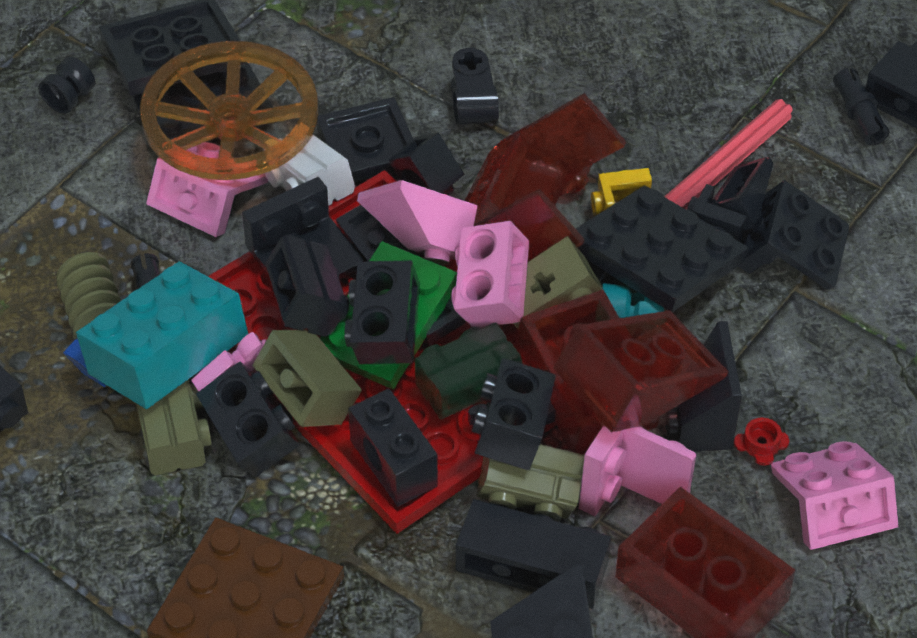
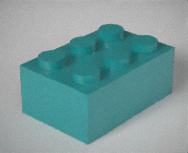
M178 261L144 286L133 291L128 297L112 308L98 315L93 321L78 330L76 335L88 374L147 410L205 368L224 350L228 351L248 335L239 293Z

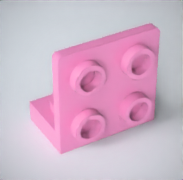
M200 142L198 145L179 149L174 153L157 158L146 204L214 237L225 234L234 196L266 184L268 179L264 171L257 168L255 162L245 158L231 157L223 153V149L216 144Z
M611 414L585 453L579 509L596 516L604 502L612 503L620 487L623 486L683 513L688 505L696 453L677 441L667 440L645 430L635 422L625 421Z
M847 441L831 444L828 449L813 453H792L785 460L771 464L772 474L799 500L803 543L810 550L898 528L894 476L857 443Z

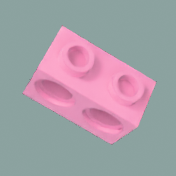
M511 221L461 228L460 246L457 247L455 253L458 270L456 286L452 290V304L454 310L473 328L523 322L529 240Z

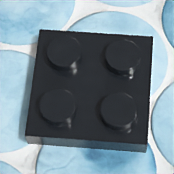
M394 97L316 116V128L322 141L348 159L354 182L372 178L384 170L387 173L395 172L388 160L413 140Z

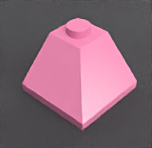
M403 180L359 192L357 199L408 250L424 254V259L439 265H449L450 260L455 259L456 249L460 246L461 228L474 226L477 205Z

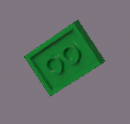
M382 241L369 261L412 260L420 282L415 356L425 340L426 334L450 300L452 290L456 286L457 272ZM389 290L380 291L376 295H383ZM349 302V310L345 319L338 323L332 334L327 337L321 336L319 339L343 368L394 390L410 363L359 364L352 347H347L345 343V322L347 319H352L353 307H351ZM386 329L378 330L372 336L381 335Z

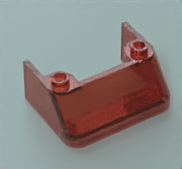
M585 93L581 94L504 138L489 152L465 199L466 202L477 205L474 226L511 221L529 240L528 262L567 236L576 247L581 246L585 239L555 205L560 196L568 192L575 194L580 191L589 181L587 175L592 165L625 147L626 141Z

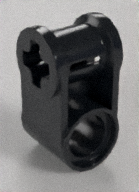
M476 48L460 49L454 54L452 60L454 77L451 80V92L456 125L497 122L499 119L498 95L496 86L493 85L487 55Z

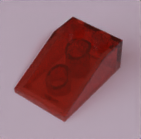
M670 310L578 325L553 367L566 382L569 390L582 399L595 414L598 422L608 428L611 433L645 425L723 380L729 372Z

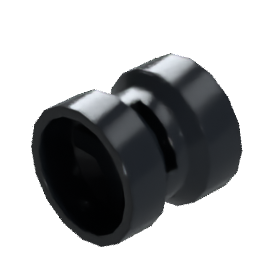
M66 57L57 65L55 74L47 75L39 83L38 90L48 106L59 113L66 114L77 105L79 96L87 95L94 88L96 81L92 71L86 64L77 58Z

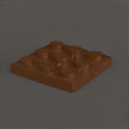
M215 517L148 627V638H310L344 578V566Z

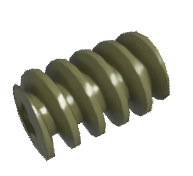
M86 252L77 254L62 264L56 274V284L60 290V296L64 303V309L68 315V322L72 328V335L75 340L77 339L76 332L121 301L117 294V286L113 281V274L109 269V262L100 253Z

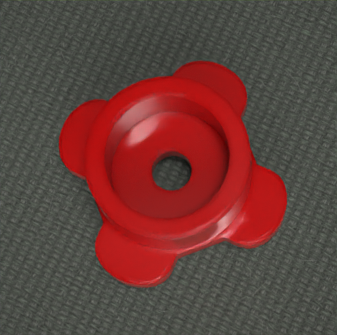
M760 417L751 420L746 425L744 434H737L735 436L734 446L739 451L749 453L755 458L757 464L767 466L773 463L774 455L779 450L788 448L789 437L786 433L782 432L780 426L775 421ZM758 441H764V442H766V443H765V444H762V443H758Z

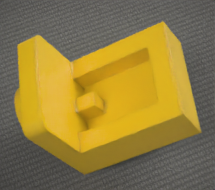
M649 168L599 174L597 191L591 192L593 216L595 217L644 185L651 189L652 178Z

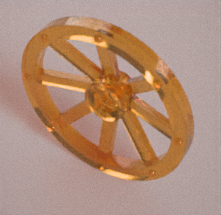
M223 41L187 50L175 56L158 69L149 80L142 94L140 114L143 132L148 144L167 164L179 171L200 178L236 180L267 173L295 157L306 146L315 131L318 120V98L315 85L308 72L286 53L259 43ZM228 62L226 94L218 97L192 72L206 65ZM241 62L254 63L274 70L247 98L239 95ZM180 79L209 111L160 101L169 87ZM287 79L294 85L302 99L300 103L255 111ZM157 116L206 126L170 140L161 130L157 122ZM299 118L293 130L283 140H279L254 127ZM215 137L221 139L218 158L204 157L186 151ZM243 138L266 149L254 155L233 158L235 141Z

